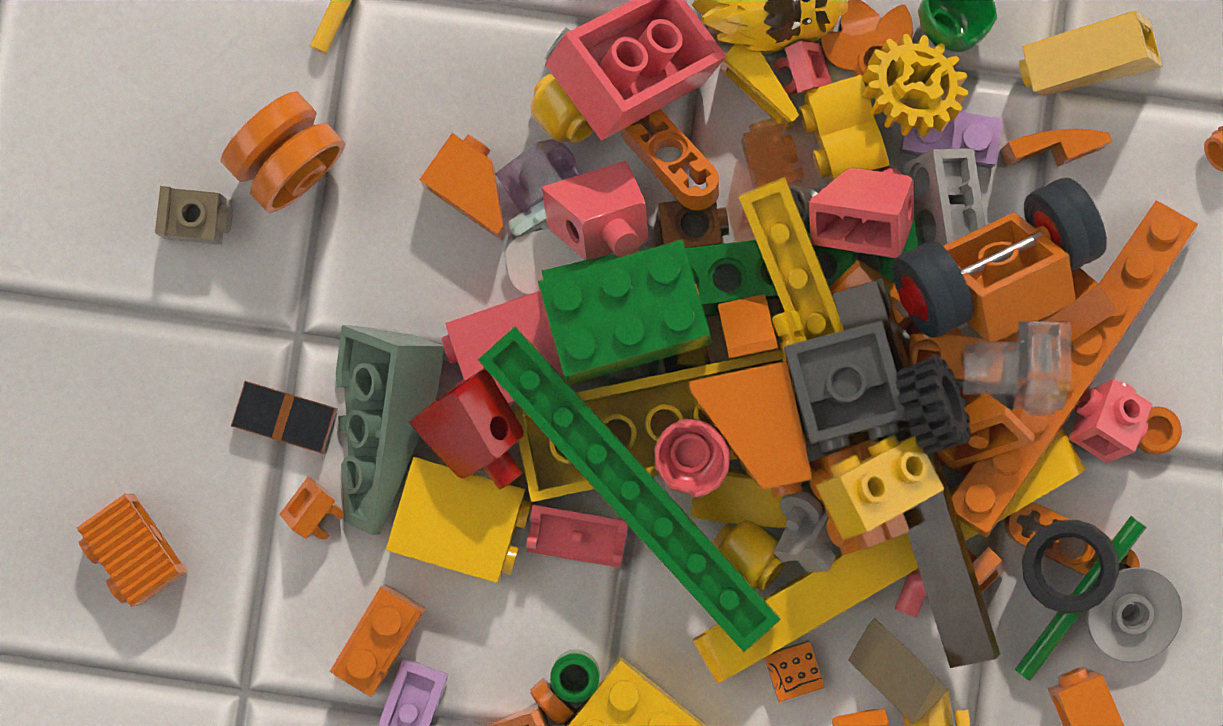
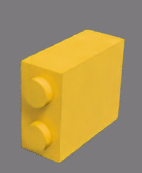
M413 457L386 551L498 583L501 581L503 573L511 575L513 572L519 548L511 546L516 527L525 529L533 502L525 499L527 489L508 484L499 490L490 478L471 474L462 479L457 477L448 466Z

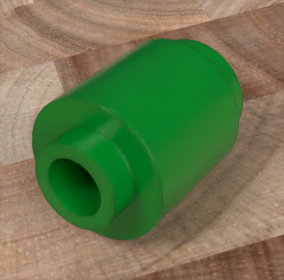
M569 650L561 654L556 659L550 674L553 691L558 697L571 703L582 702L590 698L595 693L600 678L597 661L592 655L582 650ZM572 665L581 666L585 671L584 679L580 682L570 681L567 677V669Z

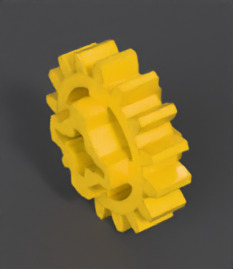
M903 34L898 44L892 39L886 40L881 50L876 49L867 63L868 67L862 75V80L868 83L862 93L863 98L875 99L876 101L870 110L871 114L876 115L883 112L887 116L884 126L889 128L897 122L901 124V133L904 136L908 135L912 127H917L921 137H926L932 128L938 132L943 131L950 121H954L963 108L961 104L968 96V90L961 87L967 78V74L965 72H955L954 70L960 59L957 56L944 57L942 54L946 45L942 43L937 45L935 49L929 47L928 36L925 35L921 37L918 44L912 42L909 34Z

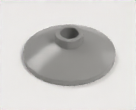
M1140 567L1120 570L1112 592L1101 604L1087 610L1088 631L1096 646L1113 659L1123 662H1141L1151 659L1163 652L1178 633L1182 621L1180 596L1173 584L1154 570ZM1134 603L1133 612L1129 616L1123 617V609L1128 604Z

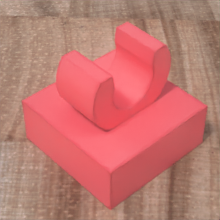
M799 41L785 47L787 58H780L772 65L773 69L778 71L791 69L793 75L791 83L782 86L787 94H805L808 90L832 83L821 43Z

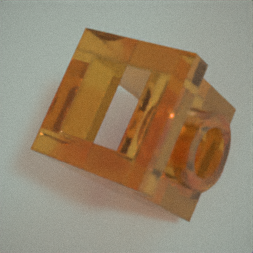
M776 118L761 120L749 125L750 132L743 133L741 146L753 189L783 177L786 178L790 186L801 184L805 177L803 168L793 170L791 165L798 162L792 136L783 135L781 124H777Z

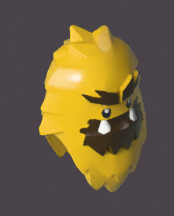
M694 0L692 3L694 9L703 14L702 23L708 28L721 32L717 35V40L745 44V48L752 51H764L766 55L785 49V47L799 41L814 43L834 29L840 16L848 11L847 0Z

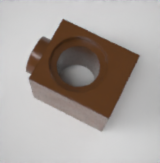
M679 201L658 203L662 245L682 239L685 248L722 244L721 236L729 235L726 207L717 208V202L703 210L688 209ZM691 214L700 215L705 219L708 230L700 237H690L681 228L680 223L682 219Z

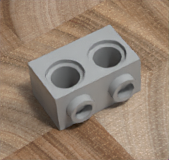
M974 148L933 149L902 165L904 175L910 176L913 179L914 220L918 246L932 241L944 246L986 226Z

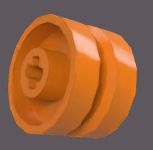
M298 91L289 92L275 99L256 113L229 141L221 156L220 162L239 182L253 180L250 194L269 214L280 211L292 204L311 189L336 163L346 145L327 123L313 125L317 112Z

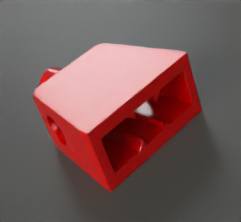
M485 368L439 397L409 421L413 429L459 478L464 479L483 468L500 490L523 473L507 450L524 436V430L492 375Z

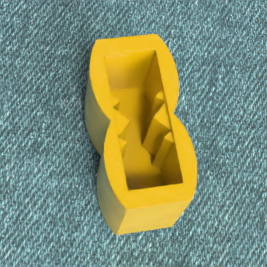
M861 75L806 91L804 96L805 104L798 107L806 134L814 132L819 149L813 151V159L820 178L828 177L830 183L847 169L857 168L880 172L890 165L875 116L870 112L872 108L870 99L863 98L862 95L866 86Z

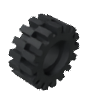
M936 356L899 369V372L896 374L898 379L896 381V388L901 393L898 396L899 404L904 407L903 417L905 421L908 420L910 424L909 431L912 437L916 436L918 447L923 448V452L930 455L967 443L970 440L969 435L971 434V428L968 425L970 422L969 414L965 412L964 407H967L965 399L961 398L959 393L961 388L958 382L955 383L954 373L951 369H948L947 362L944 359L941 360L940 356Z

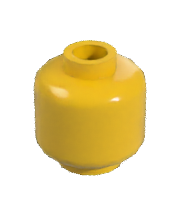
M548 74L539 80L534 87L533 93L535 95L530 106L533 118L557 142L572 141L573 143H578L589 137L594 130L552 74Z
M742 521L735 527L727 524L713 540V544L754 589L759 588L762 591L767 589L784 567L785 562H781L774 554L779 540L764 528L751 521Z

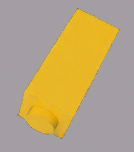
M1136 10L1023 45L1022 49L1025 59L1019 61L1020 73L1027 88L1032 87L1033 92L1042 96L1163 67L1152 23Z

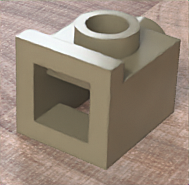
M160 186L155 234L166 240L222 245L223 233L228 234L231 229L232 207L231 205H226L227 198L220 193ZM192 206H198L200 209L199 219L195 222H188V209Z

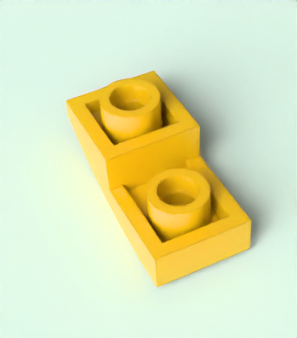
M727 472L719 488L702 497L694 498L692 496L690 517L739 524L742 521L748 520L760 527H787L785 525L787 517L780 508L783 496L773 497L771 488L759 490L748 474Z

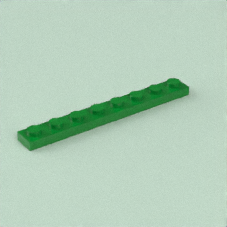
M516 325L478 358V361L743 652L749 649L781 620L771 606Z

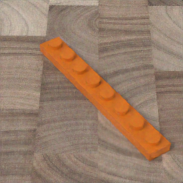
M1157 200L1154 202L1099 282V285L1117 311L1057 352L1049 355L1011 410L1035 434L1034 443L977 461L952 496L958 520L986 538L988 537L1197 229L1198 223Z

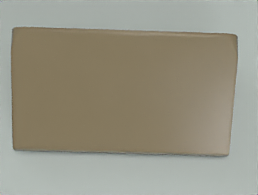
M876 618L868 624L848 659L913 725L948 691L938 677Z

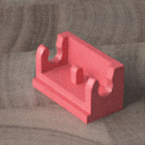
M536 504L532 505L526 552L621 568L628 525L623 519Z

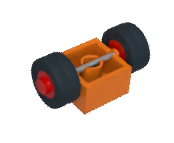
M1071 178L1057 179L1047 186L1032 191L1025 198V220L1013 212L944 246L932 241L899 255L892 264L893 279L900 301L914 324L926 336L935 338L967 323L989 344H992L1075 303L1076 299L1071 272L1082 267L1084 264L1100 258L1105 253L1107 247V236L1103 220L1086 190Z

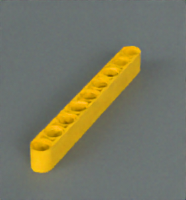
M1063 428L1054 438L999 521L1086 470ZM961 483L949 489L951 498ZM959 520L965 541L978 534L977 531ZM908 533L850 554L842 555V553L836 555L829 570L806 572L763 597L779 615L781 620L745 652L739 648L719 624L694 638L692 642L715 682L719 683L736 675L918 569Z

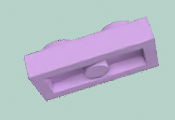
M960 112L954 121H950L943 131L938 132L932 128L926 137H921L917 127H912L907 136L902 135L900 153L921 156L933 149L974 148L976 166L993 168L997 162L1003 119Z
M403 658L378 726H430L449 674Z

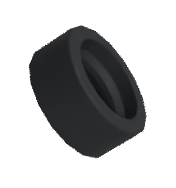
M1080 520L1056 521L1039 529L1027 543L1022 558L1023 580L1031 595L1046 608L1063 614L1083 613L1101 604L1114 589L1119 575L1118 553L1110 538L1095 525ZM1075 537L1084 540L1094 548L1099 557L1100 573L1097 582L1090 590L1080 595H1065L1056 592L1047 584L1042 574L1041 561L1044 551L1051 543L1061 538Z

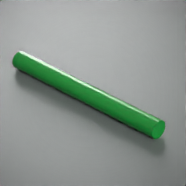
M1133 516L1128 518L1111 541L1118 553L1119 563L1147 528L1146 525ZM1099 558L1071 595H1080L1090 590L1097 582L1100 573ZM1057 612L1016 666V672L1031 681L1082 613L1063 614Z

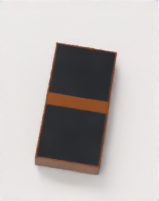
M244 381L231 426L324 454L338 408Z

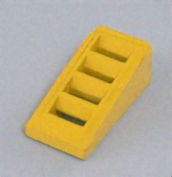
M734 44L726 53L727 57L721 63L720 70L781 128L789 131L795 125L799 114L762 52L747 49L744 47L745 44Z

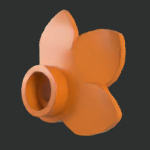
M849 0L848 11L841 15V32L825 34L821 37V45L826 58L831 64L840 69L853 71L855 76H862L868 67L867 60L871 58L876 49L881 50L886 40L892 39L898 44L903 34H909L911 39L913 38L912 18L904 4L891 9L881 18L865 2Z

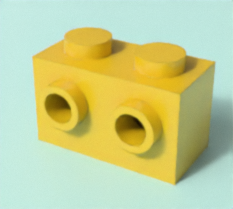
M891 435L869 446L868 450L871 456L860 462L857 455H854L831 466L829 470L833 477L816 485L843 540L866 533L944 490L927 454L923 452V448H919L916 444V436L898 442L895 435Z

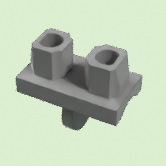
M807 485L803 488L802 492L784 495L780 502V508L787 517L785 522L787 527L774 550V554L781 562L798 561L808 573L827 571L836 557L826 544L828 539H830L826 527L829 518L822 500L818 499L812 492L811 487Z

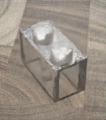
M1019 321L1014 347L1013 409H1025L1026 414L1033 416L1052 415L1055 413V410L1064 409L1071 383V322Z

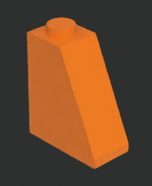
M787 361L688 382L687 386L690 396L712 426L716 427L723 435L729 449L759 490L771 488L773 497L802 492L800 482L811 480L812 476Z

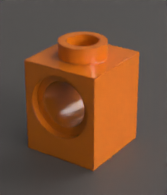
M1085 667L1076 668L1057 677L1059 684L1047 688L1063 726H1124L1104 676L1092 670L1086 672Z

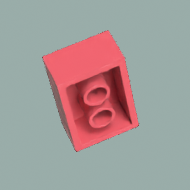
M631 0L565 33L545 65L602 141L703 86L727 55L685 0Z

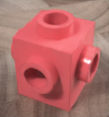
M1115 379L1095 388H1089L1075 408L1078 415L1068 439L1105 463L1134 453L1137 445L1147 433L1148 423L1146 420L1152 403L1138 395L1130 385L1118 382Z

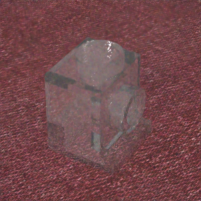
M977 342L975 345H964L962 395H1017L1019 343Z

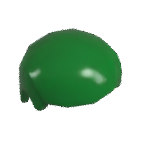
M922 0L918 8L921 30L924 34L928 36L935 46L942 43L946 45L945 50L954 52L966 51L978 45L991 31L997 20L996 6L993 0Z

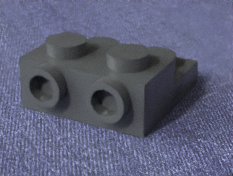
M882 321L784 346L783 351L796 394L795 401L808 447L819 444L821 453L850 446L848 436L868 432L870 440L899 433L897 423L905 421L902 414L905 411L904 407L899 404L898 396L901 393L896 388V381H898L897 373Z

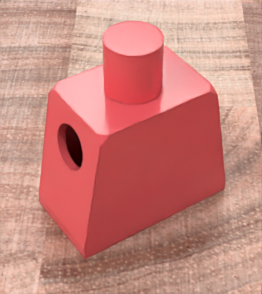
M626 161L542 186L547 227L583 259L593 260L612 253L618 258L634 254L639 251L641 244L645 243L649 238L645 200Z
M886 167L880 172L857 168L845 170L809 201L812 245L897 258L903 252L914 220L913 179L910 176L903 175L898 169L893 167Z

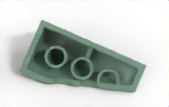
M342 325L336 365L337 388L345 389L346 415L338 416L339 432H346L348 441V457L341 464L344 521L371 535H378L381 533L420 438V435L413 429L409 421L432 404L438 394L445 346L415 335Z

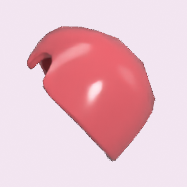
M681 419L678 422H674L662 432L654 447L655 468L663 481L671 490L690 494L694 498L702 497L719 488L729 470L730 449L725 438L716 427L704 421Z

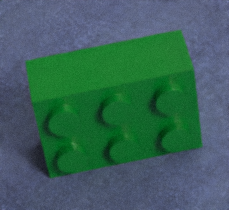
M683 239L538 281L562 371L569 385L712 345L709 328Z

